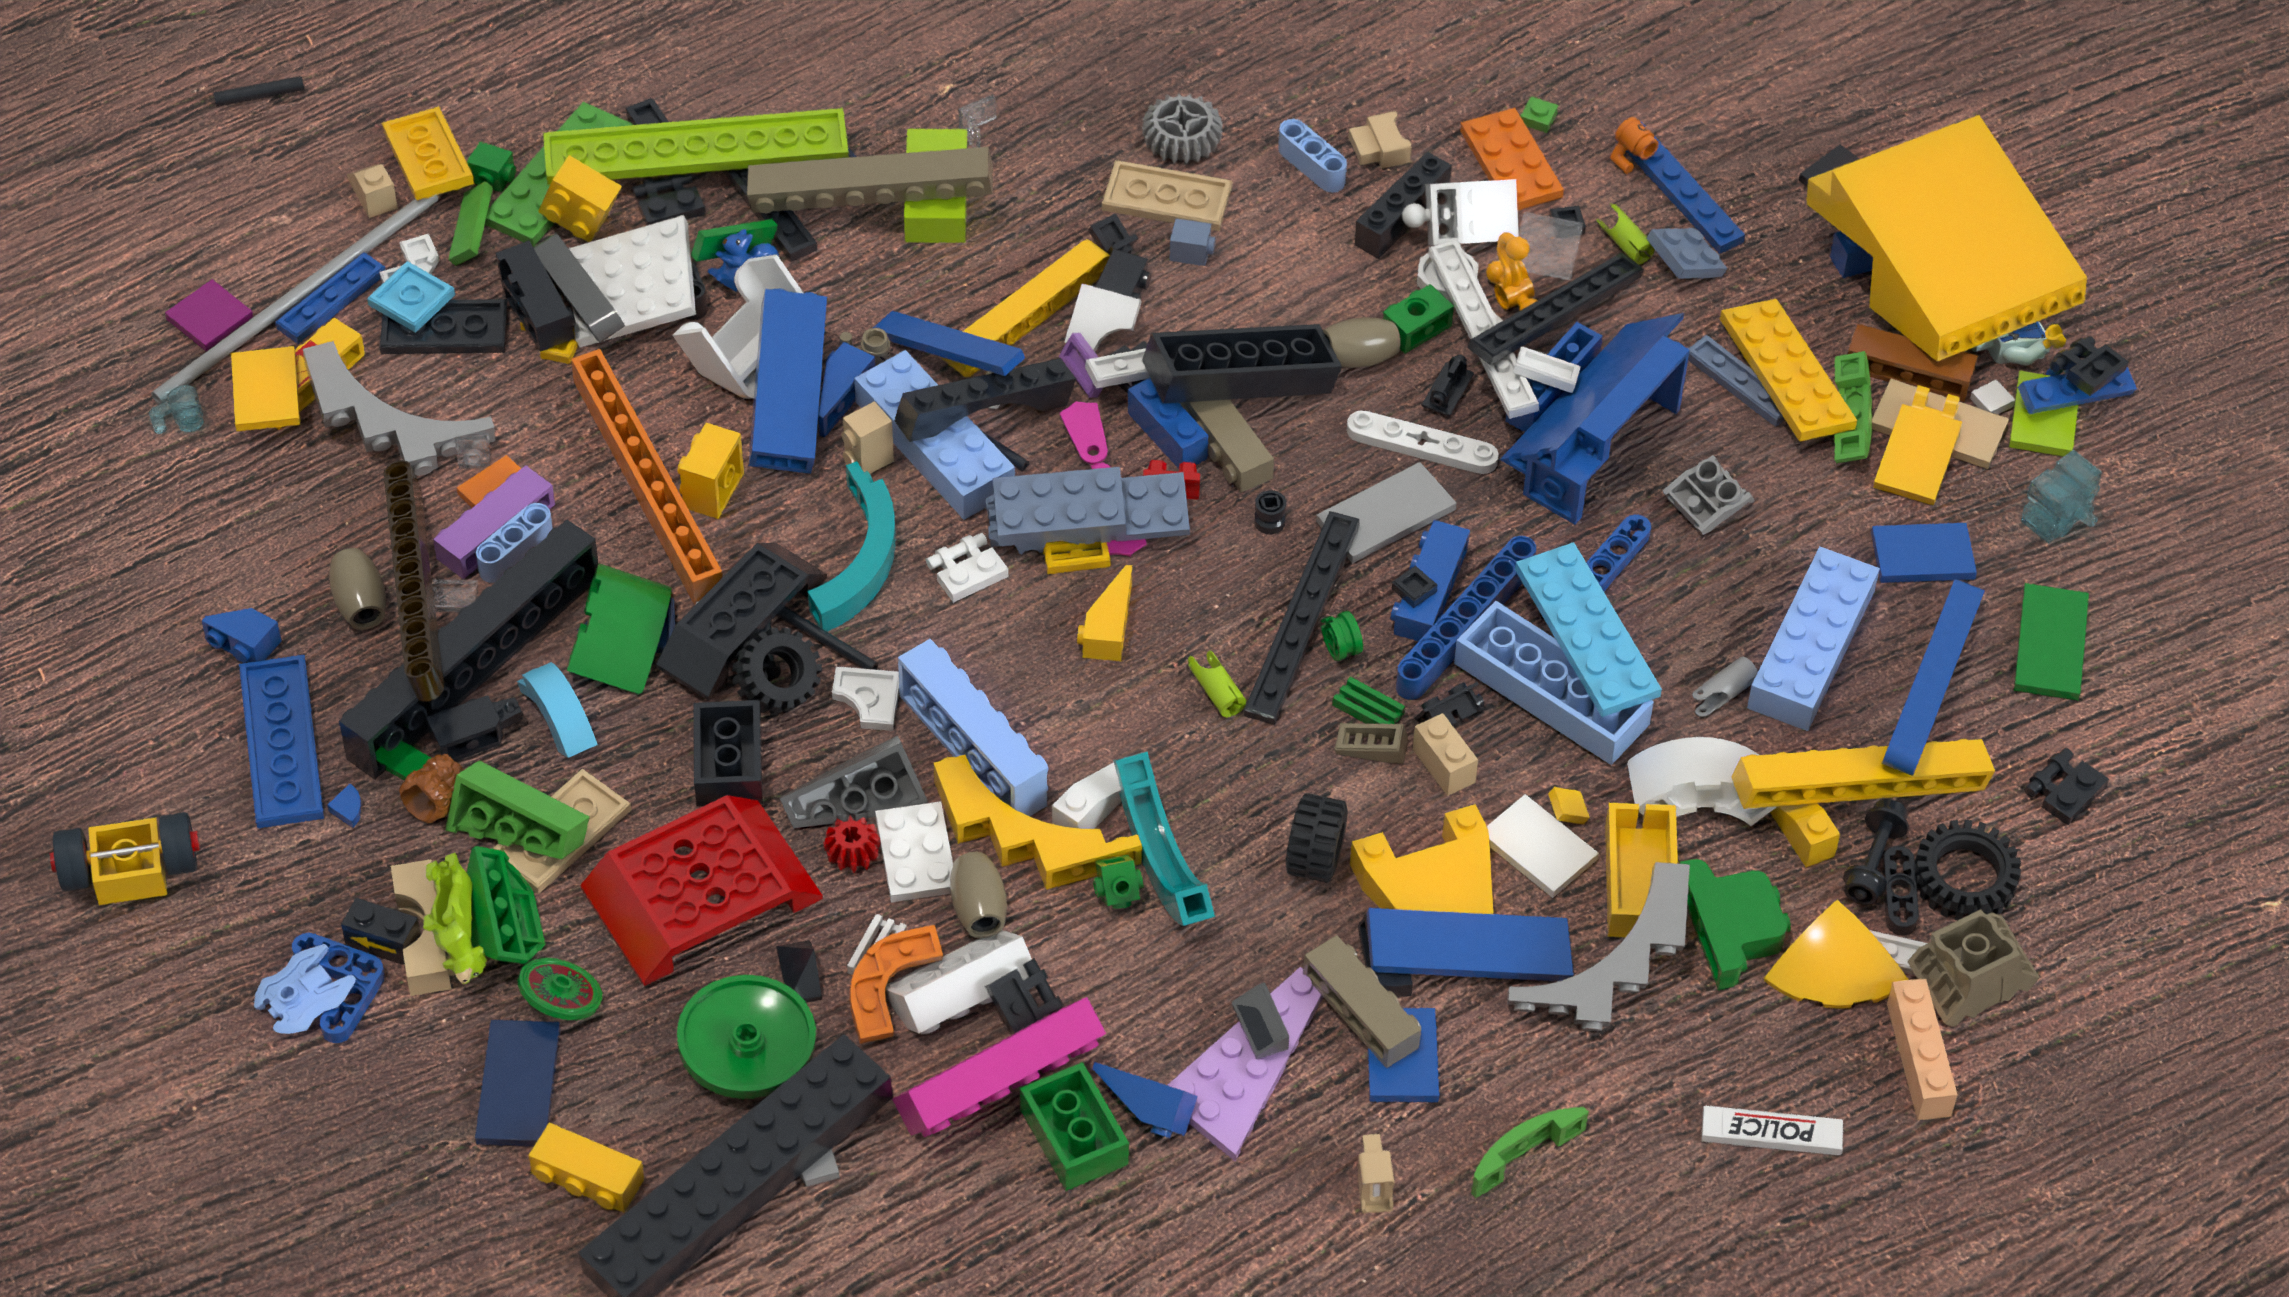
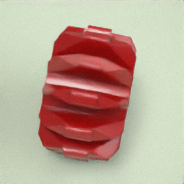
M851 815L846 822L837 819L835 827H828L826 838L823 842L824 851H826L830 864L837 863L840 871L850 867L853 873H855L858 866L868 870L870 861H877L879 856L878 850L881 847V839L877 834L875 825H867L864 817L854 821Z

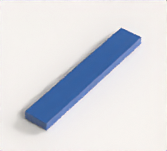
M891 311L873 327L883 329L891 342L1006 376L1025 358L1020 348L896 311Z

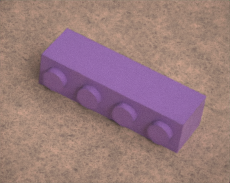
M525 465L517 473L511 474L497 489L487 493L483 500L472 509L465 511L452 525L438 533L433 539L436 559L462 579L466 578L478 568L476 557L478 546L522 509L533 503H542L549 509L555 505L553 485Z

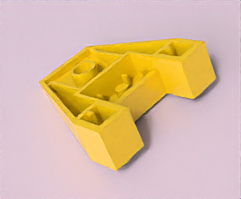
M1476 804L1445 813L1442 832L1444 844L1395 858L1383 832L1352 841L1350 866L1362 891L1381 909L1493 914L1489 830Z

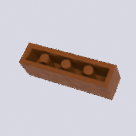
M1860 324L1856 326L1848 350V354L1866 352L1869 374L1872 378L1887 382L1894 379L1915 387L1920 385L1930 388L1929 392L1947 397L1948 394L1960 397L1962 402H1965L1978 355L1963 351L1937 362L1904 335Z

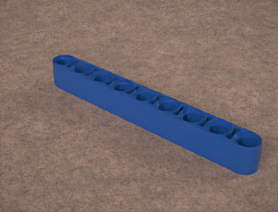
M1954 579L1881 764L1911 776L1914 775L1985 590Z

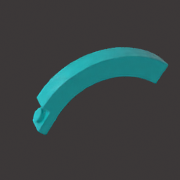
M857 461L846 465L847 487L863 511L868 524L864 544L859 554L843 572L829 582L808 591L809 612L817 625L827 632L853 618L872 601L887 579L894 560L896 544L895 514L889 490L883 479L873 482L868 471L864 472Z
M1141 752L1113 760L1122 791L1119 794L1132 836L1137 834L1142 844V863L1161 903L1169 915L1182 926L1215 917L1207 884L1199 881L1192 873L1172 834L1159 796L1148 752Z

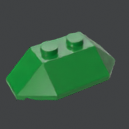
M474 846L471 850L467 874L473 886L471 896L472 947L481 946L484 949L485 956L495 960L526 964L545 946L533 889L519 870L508 862L510 858L505 851Z

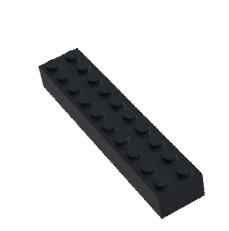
M565 520L559 527L553 528L547 537L536 547L530 548L516 565L509 567L491 587H486L473 603L462 608L457 617L448 625L441 627L438 630L444 691L436 699L424 702L416 698L405 674L404 663L400 667L393 669L388 678L380 685L369 690L365 698L354 708L348 709L339 720L346 760L374 780L384 773L386 767L377 762L375 754L380 747L386 751H392L401 741L413 747L429 732L426 717L434 715L440 710H447L461 704L590 588L598 565L596 539L569 520Z
M843 1034L578 1252L582 1272L607 1297H655L798 1178L801 1173L894 1098L891 1076Z

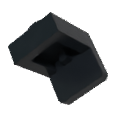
M1116 213L1095 223L1088 229L1097 246L1110 256L1113 249L1130 254L1134 250L1132 246L1139 239L1136 233L1129 236Z

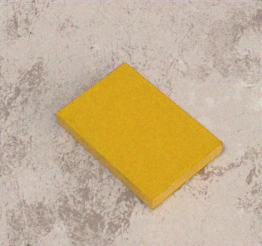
M294 346L231 353L236 431L300 425Z

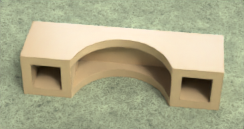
M431 859L391 866L398 911L416 916L424 923V916L430 915L437 895L434 881H429L426 878V865L432 862ZM424 929L422 935L413 944L403 949L410 996L450 990V976L455 975L451 969L443 967V962L450 959V956H446V951L436 945L433 932Z

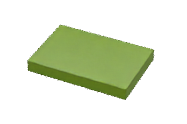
M2019 370L2009 447L2071 458L2078 405L2029 414L2018 386L2023 381L2049 377L2050 375Z

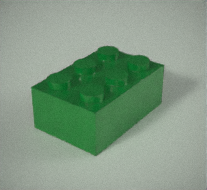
M1083 1062L1020 1088V1111L1065 1191L1129 1165V1142Z

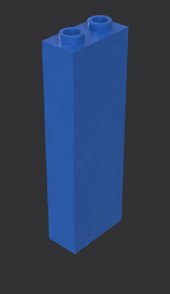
M781 288L765 289L761 305L748 466L811 474L816 451L827 304L826 296H818L811 292H788Z

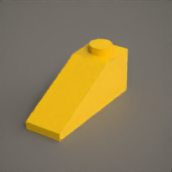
M1125 565L1087 611L1085 625H1079L1077 644L1083 645V658L1121 661L1132 588V565Z
M1819 804L1776 806L1770 812L1806 868L1835 857L1840 833L1826 811Z

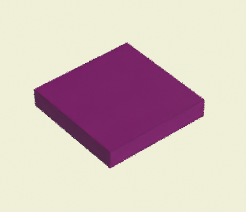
M213 279L165 312L167 321L206 352L254 317L252 310Z

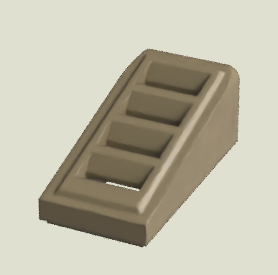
M1340 723L1335 752L1339 755L1404 764L1408 736L1404 724ZM1350 735L1355 736L1354 744H1349ZM1364 737L1368 738L1367 744H1363ZM1377 739L1382 740L1381 745H1376Z

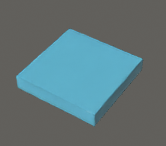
M407 261L375 290L367 300L370 307L416 333L455 296V288Z

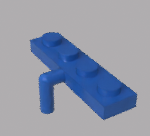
M2128 367L2123 373L2091 396L2066 379L2069 372L2068 369L2053 372L2049 368L2046 371V375H2050L2049 377L2023 381L2018 386L2029 414L2131 395L2137 389Z

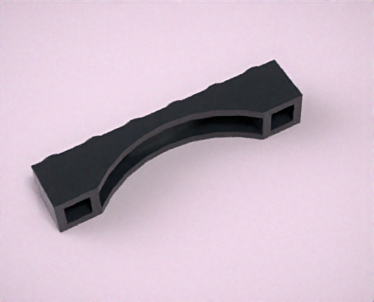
M1058 358L1014 368L1006 376L991 373L902 393L894 421L909 442L937 436L960 419L995 405L1008 403L1025 404L1035 407L1041 412L1067 406L1076 378L1062 359Z

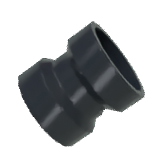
M1275 490L1263 491L1255 499L1254 525L1256 529L1264 534L1279 533L1285 526L1287 500L1280 492Z

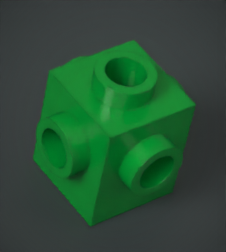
M1129 855L1095 861L1097 878H1093V887L1097 898L1101 897V900L1107 906L1112 905L1113 909L1129 907L1132 905V901L1140 899L1139 889L1144 888L1143 878L1140 869L1135 870L1134 860Z

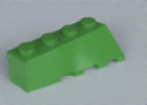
M479 760L456 775L445 830L454 833L463 831L469 833L470 837L478 839L487 837L498 840V844L510 846L515 844L523 846L526 851L563 859L584 844L590 816Z

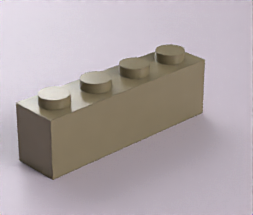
M1230 400L1179 403L1209 435L1208 454L1212 461L1219 463L1226 480L1230 484L1233 483L1240 493L1273 479L1274 458Z
M1336 935L1304 955L1303 974L1311 979L1312 985L1386 1068L1419 1048L1421 1026L1418 1020L1413 1015H1408L1404 1011L1396 995L1391 991H1387L1379 983L1376 973L1370 967L1366 968L1351 945L1345 944Z

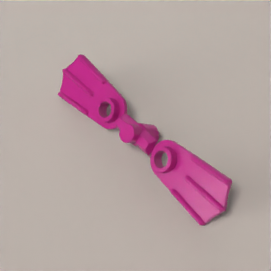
M1076 401L1061 411L1060 417L1080 458L1088 464H1094L1091 465L1092 469L1111 468L1108 464L1102 462L1107 457L1108 448L1098 404ZM1091 450H1096L1099 452L1095 456L1088 454V452ZM1145 539L1111 540L1107 542L1109 555H1125L1130 557L1138 549L1146 546L1147 542Z

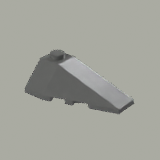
M898 736L860 753L779 797L793 828L833 824L837 819L847 821L850 815L856 821L862 817L867 820V818L875 817V811L920 805L928 802Z

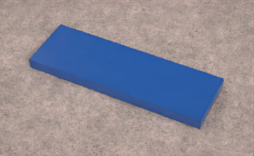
M305 655L239 664L257 829L324 819Z
M1369 908L1366 914L1370 965L1374 972L1563 981L1574 976L1567 918Z

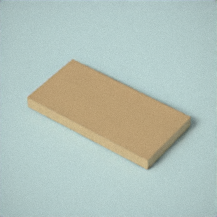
M1115 160L1102 202V210L1175 223L1176 218L1211 223V230L1220 231L1232 190V181Z
M1891 379L1872 418V430L1891 436L1901 405H1912L1917 387ZM1929 392L1926 407L1943 411L1947 397ZM1959 402L1955 419L1962 421V427L1951 457L1988 469L2007 428L2009 418Z
M581 769L551 796L590 816L582 846L563 859L526 851L523 846L515 844L510 846L497 844L493 848L505 851L510 858L508 862L519 870L537 894H540L631 811V803L584 769Z

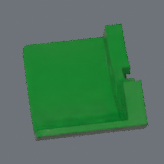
M598 563L584 609L585 615H588L589 619L587 625L581 623L567 663V671L637 694L642 693L662 633L672 588Z

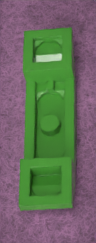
M1863 351L1835 356V383L1838 387V392L1857 419L1855 430L1835 434L1836 463L1866 459L1869 454L1872 435V396L1867 354Z
M1573 1107L1547 1112L1531 1118L1507 1132L1488 1150L1479 1163L1473 1177L1471 1194L1476 1199L1503 1182L1507 1163L1549 1137L1559 1147L1585 1131L1589 1113L1585 1107Z

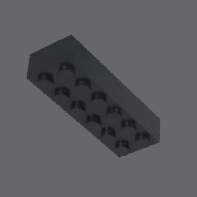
M1320 324L1151 333L1142 358V362L1163 403L1331 394L1342 368Z

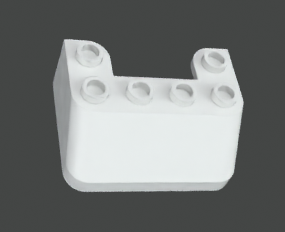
M777 254L748 259L737 270L735 285L746 303L713 337L710 336L705 327L703 328L697 322L683 324L672 335L703 377L743 399L754 398L761 305L765 289L781 288L788 292L803 293Z

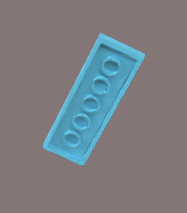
M1574 542L1516 562L1515 571L1601 717L1661 697L1662 688Z

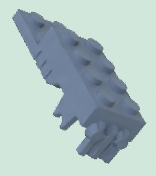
M1120 467L999 477L993 478L994 494L985 498L990 525L988 531L991 547L1015 545L1020 554L1028 550H1037L1039 553L1043 552L1046 542L1065 541L1079 545V543L1094 544L1100 541L1105 543L1111 540L1127 541L1190 535L1184 472L1121 478Z

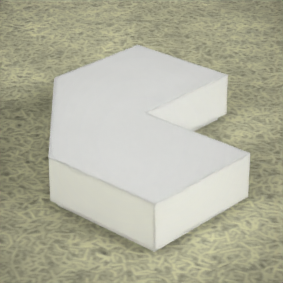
M429 234L399 242L406 262L409 261L429 274L433 272L439 263V258ZM401 266L381 271L380 278L382 283Z

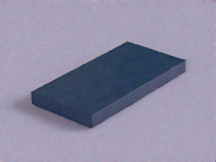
M491 1020L475 1134L476 1145L535 1146L549 1124L561 1029L560 1022Z

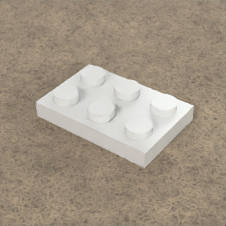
M934 802L875 811L891 902L950 894L953 860L942 803Z

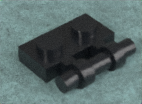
M691 173L668 175L667 178L653 181L651 178L642 181L643 184L632 187L635 198L647 197V199L638 201L639 211L646 226L684 215L686 220L706 215L705 205L697 187L692 186L685 189L683 185L693 183ZM669 189H672V190H673V192L666 193V194H663V195H659V196H658V194H657L658 192H661V191H665V190H669Z
M2086 336L2085 338L2075 340L2068 350L2064 349L2058 352L2049 366L2053 372L2068 369L2069 372L2066 379L2091 396L2123 373L2129 361L2106 344L2099 349L2096 348L2094 338Z
M2064 748L2060 753H2055L2048 759L2047 766L2042 771H2036L2030 777V783L2024 788V791L2032 798L2038 793L2044 795L2046 798L2043 800L2042 808L2069 826L2107 787L2109 778L2083 760L2075 768L2069 765V761L2074 757V754L2070 749ZM2056 775L2064 779L2058 786L2051 782Z
M1035 958L1023 964L1028 974L1026 979L1023 980L1019 971L1014 969L985 986L1011 1035L1043 1019L1047 1014L1060 1010L1061 1006L1064 1005L1060 996H1055L1046 980L1049 976L1044 968L1040 969ZM1034 986L1043 1001V1004L1039 1007L1029 991Z

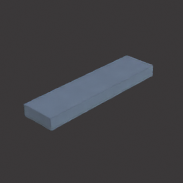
M1705 335L1688 348L1690 350L1688 361L1769 423L1777 427L1785 421L1754 371L1708 335Z

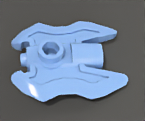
M322 944L300 951L291 957L287 966L280 972L262 979L255 993L254 1007L257 1010H263L267 1004L271 1006L268 1010L274 1019L277 1017L281 1018V1021H277L274 1024L275 1032L291 1034L307 1031L317 1016L324 1011L337 1008L345 1000L356 980L353 975H348L332 982V979L323 967L318 965L328 952L327 945Z

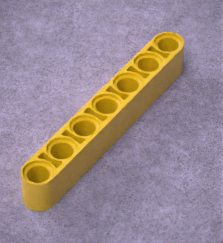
M1089 239L1082 241L963 332L1012 346L1078 296L1082 284L1091 286L1099 280L1110 255ZM942 357L943 361L964 377H970L980 370V368Z

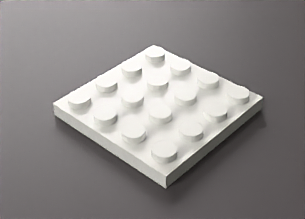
M684 215L569 248L625 324L624 328L606 340L696 315L688 222ZM573 309L576 325H574L575 341L579 347L598 343Z

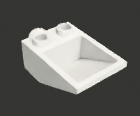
M1516 179L1426 184V209L1419 204L1413 203L1406 206L1402 213L1404 223L1412 228L1420 227L1427 221L1428 245H1439L1458 240L1459 244L1498 241L1499 236L1504 232L1512 233L1515 237H1519ZM1439 193H1443L1446 196V201L1443 205L1437 203V195ZM1441 223H1444L1448 228L1445 235L1439 234V225Z

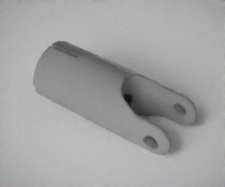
M1739 657L1696 689L1692 694L1695 700L1705 699V702L1695 709L1696 715L1699 717L1710 715L1751 686L1758 673L1752 661L1746 657Z

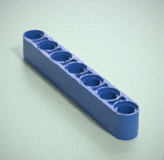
M1527 536L1512 538L1401 660L1398 665L1396 691L1399 696L1407 700L1420 698L1454 661L1457 639L1495 601L1504 605L1522 585L1523 582L1515 571L1517 561L1536 555V544L1531 538Z

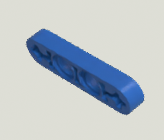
M1633 514L1625 518L1586 562L1603 591L1607 589L1648 542L1651 523L1645 516ZM1637 528H1638V529H1641V530H1637V531L1632 535V539L1629 538V537H1630V532H1631V530L1635 531ZM1622 546L1627 552L1618 555L1613 553L1610 548ZM1595 566H1605L1610 572L1601 575L1594 572L1593 568Z

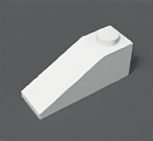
M1114 763L1073 784L1052 805V824L1079 829H1095L1122 802L1119 794L1122 791Z

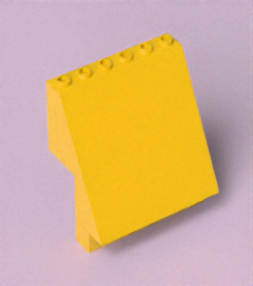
M1980 115L1951 124L1808 179L1807 205L1873 256L1869 307L1937 362L2085 302L2087 276Z

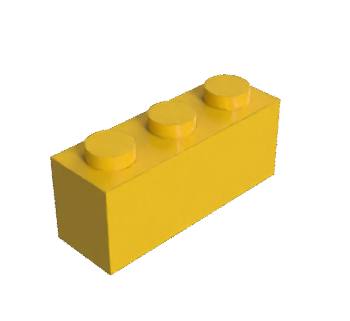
M552 1123L547 1125L528 1155L531 1173L537 1179L544 1183L553 1182L560 1185L575 1196L583 1195L593 1199L601 1207L609 1210L614 1208L624 1213L644 1181L642 1161Z

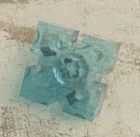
M2073 449L2056 462L2055 468L2051 471L2049 469L2045 470L2031 481L2027 494L2030 502L2024 506L2021 522L2048 544L2058 536L2064 537L2071 530L2073 524L2079 520L2087 526L2093 527L2098 521V517L2092 512L2094 511L2093 503L2095 496L2100 490L2099 481L2102 471Z

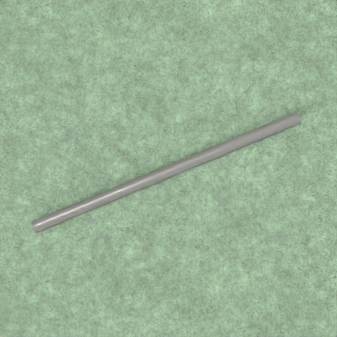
M434 195L431 198L417 201L414 199L152 391V398L159 405L163 404L299 304L363 252L367 254L438 201V196Z

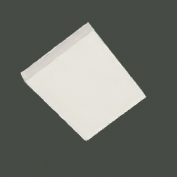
M1526 794L1487 826L1490 848L1552 898L1598 860L1599 853Z

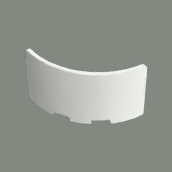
M1709 737L1676 739L1650 747L1633 756L1627 763L1634 802L1639 804V812L1643 815L1646 804L1676 805V817L1697 812V808L1712 807L1715 812L1732 815L1752 826L1776 808L1775 806L1743 809L1731 776L1740 757L1751 754L1758 756L1759 754L1735 742Z

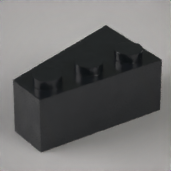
M530 240L495 253L504 298L507 299L509 307L522 323L538 349L544 351L575 339L572 327L576 325L574 314L569 307H565L560 293L553 285Z

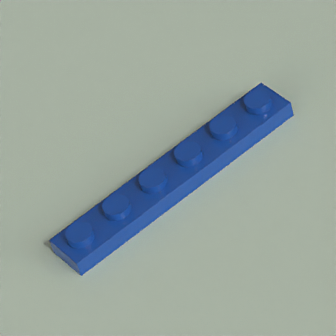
M1656 137L1655 139L1659 142L1658 149L1646 160L1633 155L1627 149L1626 152L1719 254L1744 243L1745 234Z

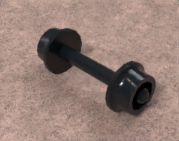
M1891 799L1879 800L1874 808H1871L1866 813L1865 823L1875 833L1865 864L1848 867L1843 876L1845 882L1844 893L1851 901L1857 904H1874L1878 897L1886 892L1888 883L1886 878L1877 871V867L1888 838H1902L1907 834L1909 828L1907 821L1908 811L1897 801Z

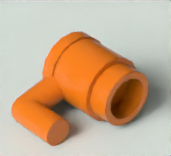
M1630 117L1618 127L1615 133V139L1618 143L1612 151L1610 159L1624 173L1629 174L1634 169V164L1624 156L1627 149L1633 155L1646 160L1656 152L1659 142L1655 139L1654 134L1636 117Z

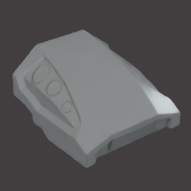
M1713 455L1708 459L1702 460L1697 466L1686 470L1662 491L1702 535L1712 531L1748 502L1753 503L1755 501L1749 492L1740 487L1736 479L1733 480L1729 472L1721 467Z

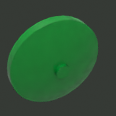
M736 975L714 981L700 989L688 1001L678 1021L677 1047L685 1069L700 1085L727 1097L753 1099L769 1096L812 1060L815 1051L816 1027L809 1006L792 988L769 977Z

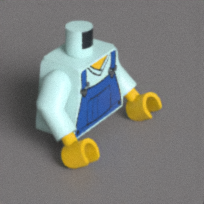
M2037 321L1971 349L1973 352L1987 349L1993 360L1998 364L2015 363L2027 366L2038 359L2044 358L2045 354L2050 351L2051 346L2057 349L2064 347L2066 338L2058 324L2049 326L2045 331L2041 323Z

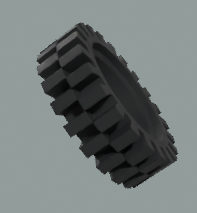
M1952 820L1948 829L1942 823L1937 825L1936 832L1931 829L1927 833L1926 839H1922L1917 851L1915 872L1917 890L1921 889L1919 896L1923 901L1930 898L1928 907L1935 910L1941 905L1940 915L1946 918L1950 910L1956 912L1954 920L1958 921L1963 918L1964 914L1970 915L1979 910H1982L1985 914L1993 911V913L1999 915L2002 913L2003 907L2007 908L2010 905L2021 875L2020 857L2016 858L2018 851L2015 846L2008 848L2010 839L2006 835L1999 840L1997 839L1999 835L1998 829L1993 827L1988 834L1984 832L1986 823L1979 822L1978 829H1973L1972 820H1964L1963 828H1960L1958 820ZM1959 849L1972 850L1982 854L1993 864L1997 872V880L1988 889L1979 892L1960 891L1947 884L1941 878L1936 862L1947 852Z

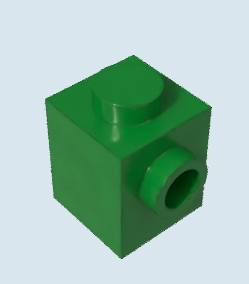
M481 141L466 161L473 175L474 184L479 185L486 181L493 187L492 190L501 193L508 182L511 183L516 175L512 151Z

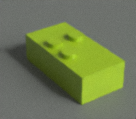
M907 129L906 153L967 148V129ZM967 196L952 197L950 199L937 198L905 201V243H966Z

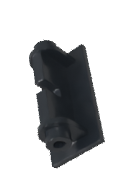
M1458 354L1452 357L1449 363H1445L1421 405L1422 407L1449 417L1451 416L1475 373L1467 370V359L1463 355Z
M1465 682L1448 691L1450 696L1442 700L1436 696L1421 705L1423 710L1415 717V720L1424 717L1427 721L1443 713L1449 722L1454 725L1456 720L1451 713L1452 711H1455L1460 721L1480 712L1481 707L1485 705L1481 695H1475L1473 692L1479 683L1476 682L1468 687Z

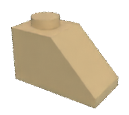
M383 164L372 165L347 174V179L369 218L398 209L394 184Z

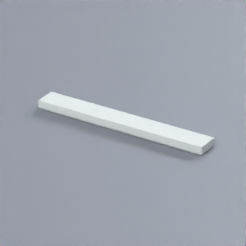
M1458 240L1429 247V256L1469 338L1472 339L1498 324L1499 322ZM1514 352L1492 365H1489L1480 358L1509 419L1539 411V403L1527 378L1513 373L1517 361Z

